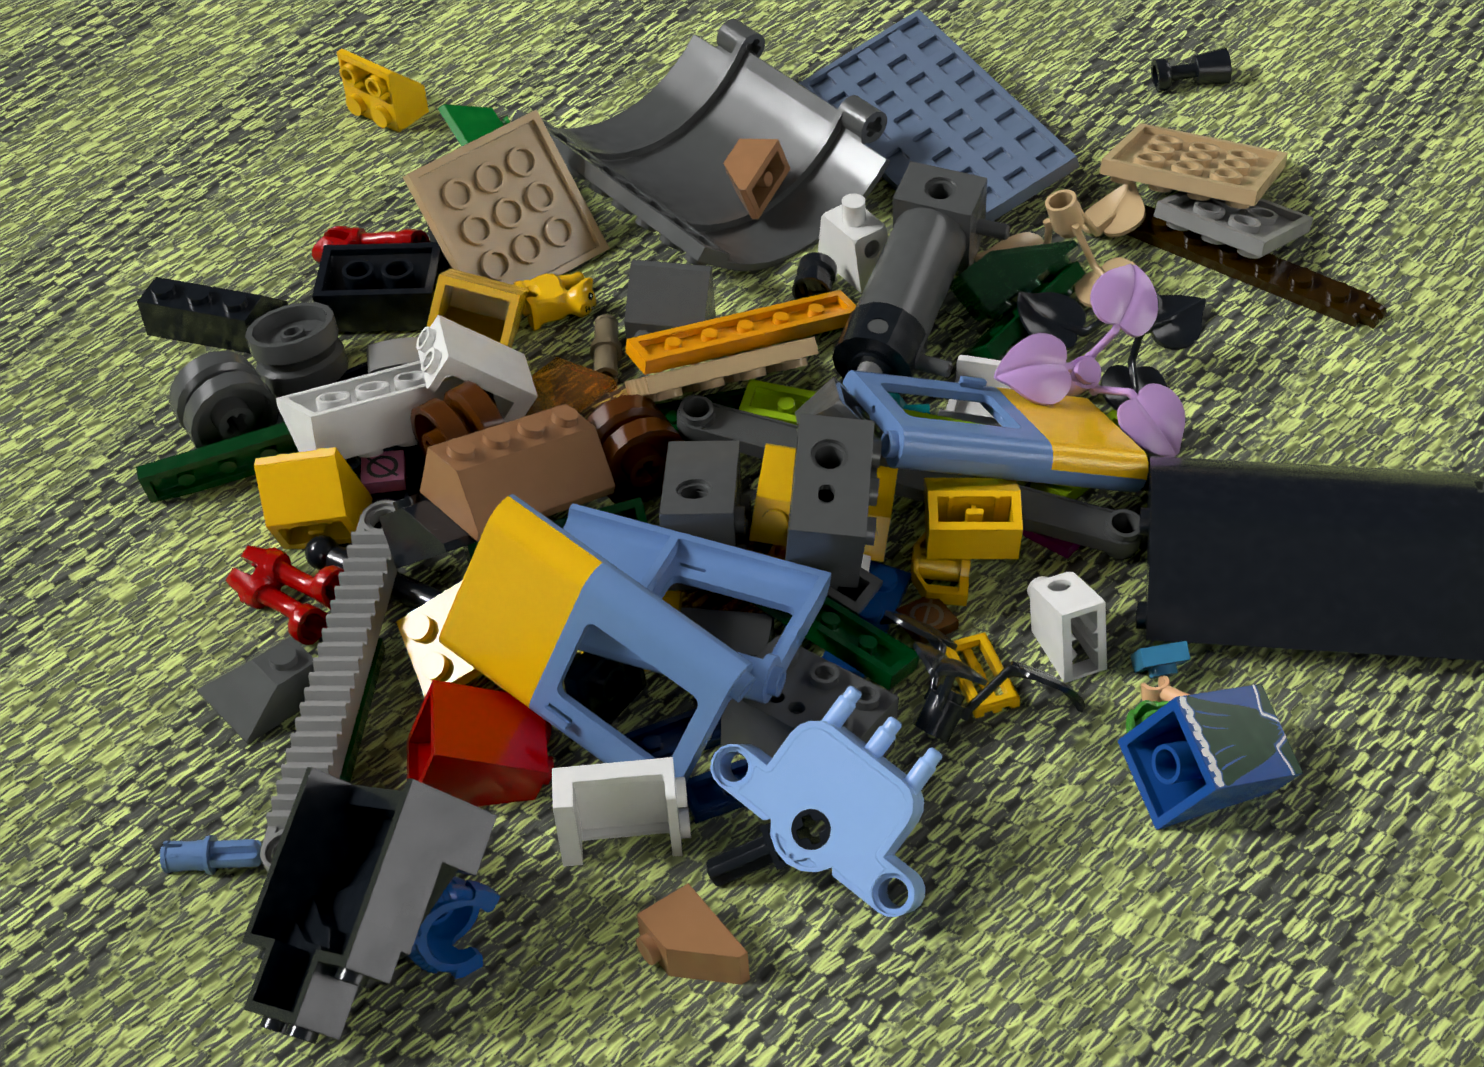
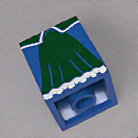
M1262 684L1175 697L1117 740L1156 830L1275 792L1303 773Z

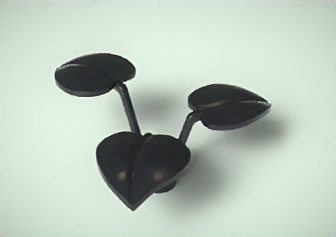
M1020 291L1017 297L1018 314L1029 335L1037 333L1053 335L1064 343L1066 350L1074 347L1077 335L1086 337L1105 324L1097 319L1089 326L1084 327L1086 315L1083 308L1073 298L1054 292L1025 293ZM1156 292L1158 300L1157 318L1153 326L1145 334L1151 333L1153 340L1158 345L1171 350L1184 349L1194 344V341L1198 340L1201 333L1206 299L1184 295H1159ZM1145 334L1134 338L1128 358V367L1123 365L1109 367L1101 378L1100 386L1131 388L1137 394L1142 387L1152 383L1167 387L1164 377L1157 369L1150 366L1136 368V359ZM1102 394L1106 402L1116 411L1122 403L1130 400L1127 396Z
M889 610L885 611L880 620V625L899 624L925 637L933 646L931 647L916 641L913 644V648L931 677L929 689L924 697L926 701L914 725L938 739L949 742L960 718L968 721L972 712L1009 677L1035 680L1058 689L1070 699L1077 711L1082 713L1085 708L1084 700L1076 691L1043 670L1012 661L1010 665L1006 666L987 685L988 681L974 669L959 660L945 655L947 647L956 651L958 645L938 629L906 614ZM940 676H946L943 684H939ZM960 677L984 685L985 688L966 706H963L962 703L966 696L952 689L955 678Z

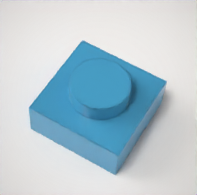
M1187 641L1140 648L1130 655L1135 673L1148 671L1150 679L1163 675L1172 676L1178 674L1177 666L1191 660Z

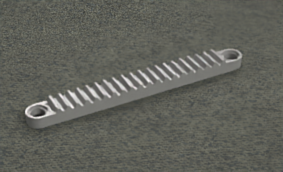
M381 500L370 504L363 510L356 532H351L352 545H347L348 558L343 559L344 572H339L338 575L340 586H335L334 588L335 600L330 602L331 614L326 615L327 628H322L323 643H318L317 645L318 657L313 658L314 672H309L308 675L310 686L304 688L305 702H300L299 705L301 716L295 718L296 733H291V748H286L285 751L287 763L281 765L282 780L276 781L277 796H272V812H267L266 815L268 827L262 843L260 858L267 872L271 866L307 767H313L331 776L340 778L398 570L383 528H374L375 524L380 521V516L396 511L393 505L395 501Z

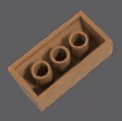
M564 404L428 447L420 493L471 537L479 541L486 523L495 508L511 494L516 495L547 517L569 509L572 503L581 505L613 494L615 483L595 426L582 417L574 408Z

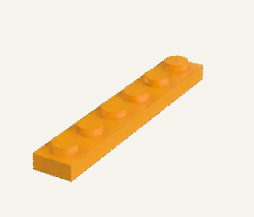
M836 290L628 338L626 340L625 353L644 375L660 373L676 367L694 365L722 356H732L739 352L769 347L773 344L803 339L810 335L844 328L851 312L857 305L841 290Z

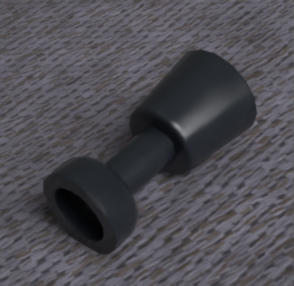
M1225 47L1194 55L1189 64L1171 66L1169 61L1164 58L1153 59L1151 63V78L1157 92L1167 91L1172 86V81L1193 78L1194 83L1197 85L1229 84L1232 76L1231 59Z

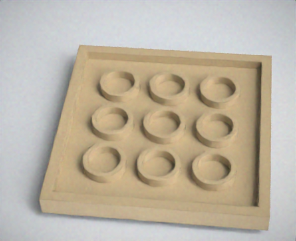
M537 109L403 177L452 269L514 285L513 283L516 281L531 280L542 274L549 273L560 276L610 249Z
M1140 123L1102 158L1099 174L1111 176L1110 180L1119 184H1133L1135 181L1149 184L1148 188L1153 191L1171 192L1173 189L1187 192V197L1191 199L1206 201L1210 200L1211 197L1225 200L1227 206L1247 209L1249 206H1255L1283 171L1288 153Z
M810 337L624 382L628 395L639 394L652 399L654 402L682 396L686 392L708 390L724 386L725 383L749 380L767 375L766 373L808 365L807 356L819 353L815 337Z

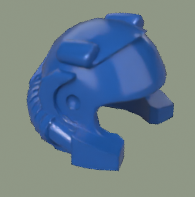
M454 876L421 924L408 957L417 966L429 973L447 972L451 973L455 979L463 978L483 967V956L476 948L470 946L466 949L458 950L453 944L472 928L480 908L487 913L493 911L501 896L485 884Z

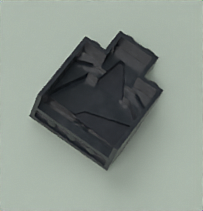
M307 767L242 943L259 948L260 951L257 958L262 960L244 1010L263 1016L260 1027L314 1044H316L319 1034L340 1040L354 999L363 988H366L370 979L390 984L397 962L410 955L421 924L456 873L477 875L497 815L415 779L407 778L403 791L353 785L313 767Z

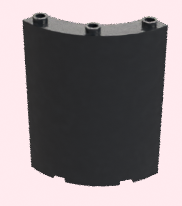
M1148 456V476L1144 487L1140 490L1146 491L1147 508H1141L1139 535L1148 536L1146 601H1137L1136 629H1144V639L1152 641H1187V643L1484 661V492H1478V490H1483L1484 481L1478 474L1468 472Z

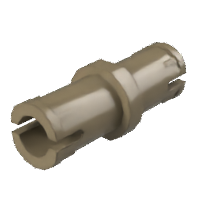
M608 314L600 315L595 319L594 340L590 345V356L594 361V381L598 386H611L618 382V361L622 357V345L618 340V321L615 316Z

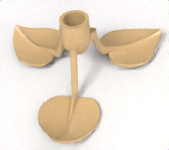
M1135 182L1133 184H1123L1100 199L1085 212L1082 210L1074 191L1068 189L1058 190L1049 195L1045 201L1049 218L1043 220L1045 227L1044 241L1041 236L1035 233H1018L998 242L990 249L978 253L975 257V262L981 269L992 276L1005 281L1019 282L1034 276L1043 269L1044 260L1042 255L1050 251L1053 230L1062 238H1073L1076 236L1093 271L1085 274L1076 283L1075 293L1080 303L1092 308L1090 295L1096 280L1111 269L1128 264H1136L1128 259L1117 257L1110 259L1100 267L1091 252L1082 230L1085 233L1093 234L1095 237H1099L1104 233L1106 236L1114 238L1126 235L1138 228L1145 219L1146 209Z

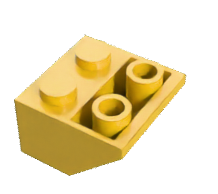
M341 48L337 51L340 66L339 73L343 81L346 105L355 116L362 115L373 120L381 128L388 127L399 133L429 112L423 84Z
M336 447L255 458L254 469L265 524L283 549H305L307 543L319 535L330 536L338 544L352 543L351 532H356L363 510L372 504L373 498Z
M924 478L926 559H1019L1023 521L1021 490L1016 480L996 478Z

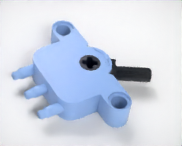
M849 686L843 695L837 698L821 721H808L799 724L789 734L773 758L752 744H727L720 747L714 753L711 760L710 770L713 779L762 820L771 819V822L760 827L762 836L709 858L706 862L709 878L715 886L721 887L773 864L777 870L790 866L805 872H820L832 869V876L878 913L886 917H898L915 911L921 906L925 898L923 879L915 870L899 859L895 853L922 816L924 798L921 790L936 771V766L942 759V754L931 747L923 757L917 760L908 774L897 768L883 755L896 739V734L902 727L900 721L892 716L888 717L885 723L878 727L868 743H865L843 726L856 708L857 701L862 696L861 692L854 686ZM737 753L742 754L748 763V771L741 780L737 779L731 770V761ZM823 820L826 829L822 830L819 836L812 837L809 828L813 827L816 821ZM893 878L903 881L907 887L908 898L903 906L894 904L887 894L888 884Z

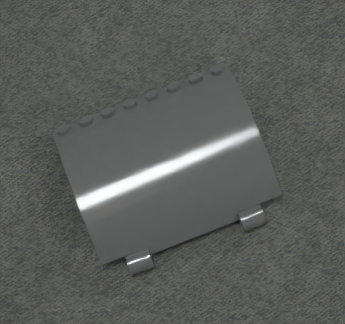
M737 19L727 20L720 27L717 34V47L700 36L693 34L686 49L667 75L641 100L614 117L597 124L570 129L556 128L541 118L565 164H567L571 175L581 180L587 179L590 181L588 187L592 191L604 197L610 196L613 198L611 204L624 213L636 215L635 222L641 227L652 232H659L661 234L659 240L673 249L685 251L684 259L691 264L703 266L709 264L734 271H755L774 267L818 243L821 216L825 212L842 205V198L848 194H860L866 199L890 163L889 159L866 145V143L876 141L885 131L887 116L884 112L857 95L847 97L840 104L839 108L830 104L762 60L760 56L765 48L764 37ZM517 110L512 121L528 113ZM739 139H778L791 168L759 219H752L738 197L723 164Z

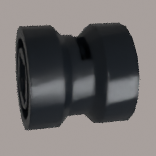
M820 252L804 255L799 262L797 276L792 286V295L795 300L832 292L838 272L835 261L828 255Z

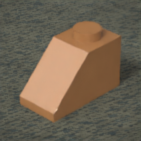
M739 139L723 163L738 197L752 219L760 218L791 169L778 139Z
M689 883L637 914L640 936L636 938V944L642 957L649 965L652 966L658 962L665 972L673 977L741 985L750 980L748 952Z

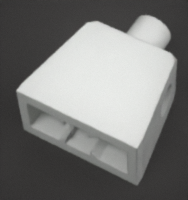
M856 193L848 194L842 198V205L825 212L821 216L818 252L831 257L837 265V273L860 293H863L888 239L887 229L879 219L866 209L865 198L862 195Z
M1064 572L1049 578L1040 576L1032 580L1027 588V594L1030 597L1031 631L1063 682L1067 683L1107 670L1106 604L1103 598L1074 572ZM1078 640L1090 659L1072 664V660L1077 656V653L1072 648V641Z

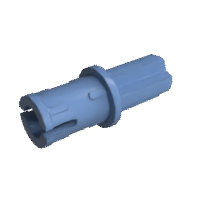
M208 835L204 840L164 841V847L160 849V864L165 873L205 871L208 875H214L216 868L258 867L262 863L260 858L262 843L254 839L218 841L215 835Z

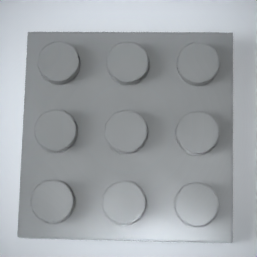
M1183 191L1157 201L1154 217L1167 221L1166 225L1174 230L1196 232L1201 234L1202 240L1216 245L1227 244L1237 248V252L1240 255L1254 259L1263 257L1309 233L1313 221L1311 216L1262 198L1255 206H1249L1247 209H1238L1227 206L1225 204L1226 201L1211 197L1210 200L1206 201L1191 199L1187 197V192Z

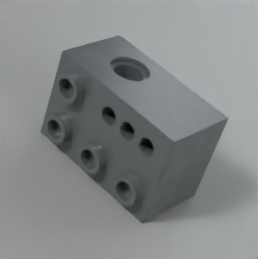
M800 413L785 560L831 572L830 585L857 588L865 545L874 546L876 517H868V506L877 505L879 490L877 468L880 465L882 440H873L874 421Z
M739 440L668 442L659 512L660 527L747 550V546H749V521H751V496L742 495ZM675 583L667 591L704 589Z
M778 635L756 657L763 659L766 654L772 653L781 636ZM799 647L786 670L785 684L778 697L772 696L766 704L743 698L740 702L735 701L733 698L729 701L721 716V745L752 744L773 758L789 734L799 724L808 721H821L837 698L843 695L849 686L857 688L862 696L857 701L856 708L843 726L865 743H868L878 727L882 726L888 717L892 716L897 719L899 696ZM895 740L890 745L888 750L885 752L883 757L886 758L888 754L893 750L895 746Z

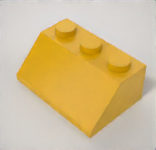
M768 443L765 445L754 505L750 541L781 546L787 545L796 448ZM884 466L877 468V478H879L877 505L868 506V517H876L874 546L865 545L863 553L871 556L873 561L884 562L898 468L894 469Z

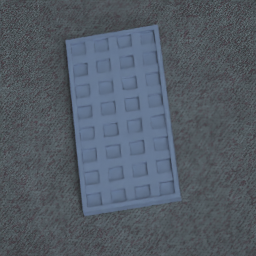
M919 9L799 82V84L837 108L847 97L857 95L886 114L887 125L885 131L876 141L866 143V145L890 160L882 177L895 191L910 161L986 177V220L994 221L1080 167L1077 156Z

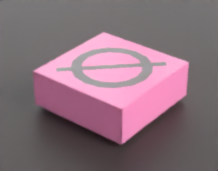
M404 450L387 451L369 458L361 457V482L370 494L406 490V457Z

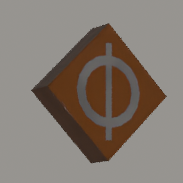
M924 596L895 609V612L906 614L918 621L929 624L945 635L959 629V620L940 599L925 598ZM903 627L914 641L923 644L929 643L925 637Z

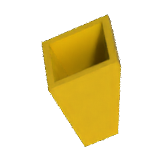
M449 269L438 276L427 326L430 327L437 315H440L512 348L520 326L528 289Z

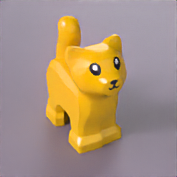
M582 272L560 276L548 273L539 275L531 280L513 283L516 286L528 289L523 315H531L528 316V322L533 331L539 330L542 324L564 319L569 314L583 318L597 305L596 296L593 291V279L590 277L585 278Z

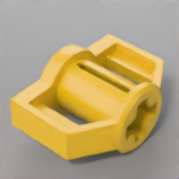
M924 533L913 545L911 582L921 597L940 599L947 605L966 606L971 559H926V533ZM924 579L958 582V587L926 584Z

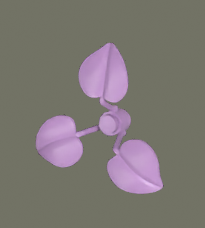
M1128 264L1111 269L1101 275L1094 283L1090 295L1092 309L1099 320L1113 326L1084 356L1077 357L1071 362H1066L1067 350L1064 343L1053 335L1037 333L1024 338L1006 353L995 371L994 379L1009 386L1024 399L1038 405H1053L1061 401L1066 395L1079 396L1086 391H1089L1092 396L1097 394L1127 396L1130 400L1122 403L1117 410V418L1121 430L1140 448L1155 456L1175 457L1180 451L1185 427V411L1179 397L1171 389L1152 383L1142 387L1137 394L1131 388L1100 386L1098 384L1101 379V367L1095 360V357L1116 337L1120 329L1131 337H1140L1150 330L1157 318L1158 300L1155 288L1149 277L1136 265Z

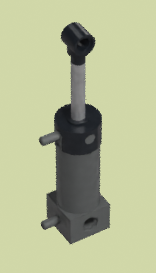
M910 161L893 197V229L859 302L851 312L832 356L834 366L843 379L851 370L913 377L917 371L942 377L950 376L953 367L951 361L925 355L929 334L956 272L969 273L984 236L1006 240L1010 234L1009 224L985 219L986 177Z

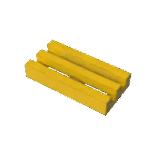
M985 632L954 640L958 645L956 651L949 647L946 648L945 655L959 661L961 660L957 652L961 651L968 666L986 680V674L974 655L972 647L979 646L994 677L1004 669ZM956 677L955 679L963 695L966 696L967 703H969L978 693L972 681ZM1007 678L999 686L1003 694L996 696L993 692L972 712L975 719L983 717L984 713L990 711L994 714L1001 712L1002 708L1008 706L1011 709L1020 706V697L1010 678ZM978 683L982 691L985 688V686Z

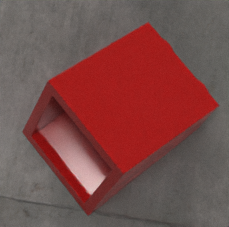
M432 680L407 738V778L415 779L477 807L535 800L542 785H548L552 778L554 759L552 756H548L547 745L551 735V724L508 692Z

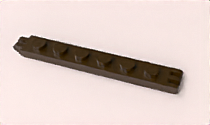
M1145 205L1146 216L1143 223L1134 231L1126 234L1353 327L1360 323L1374 329L1378 325L1379 319L1382 320L1387 314L1386 308L1382 304L1377 303L1374 296L1367 292L1278 258L1270 253L1257 259L1248 258L1240 255L1235 247L1227 244L1216 245L1202 240L1201 234L1196 232L1174 230L1166 225L1167 221L1154 217L1155 208Z

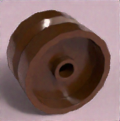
M469 380L445 392L443 401L433 398L412 409L410 417L413 434L425 460L427 449L430 446L505 423L498 408L488 394L476 383Z
M639 394L622 395L605 402L587 420L596 428L615 483L614 493L607 496L613 503L617 504L641 497L642 502L662 495L668 442L684 441V439L650 398Z

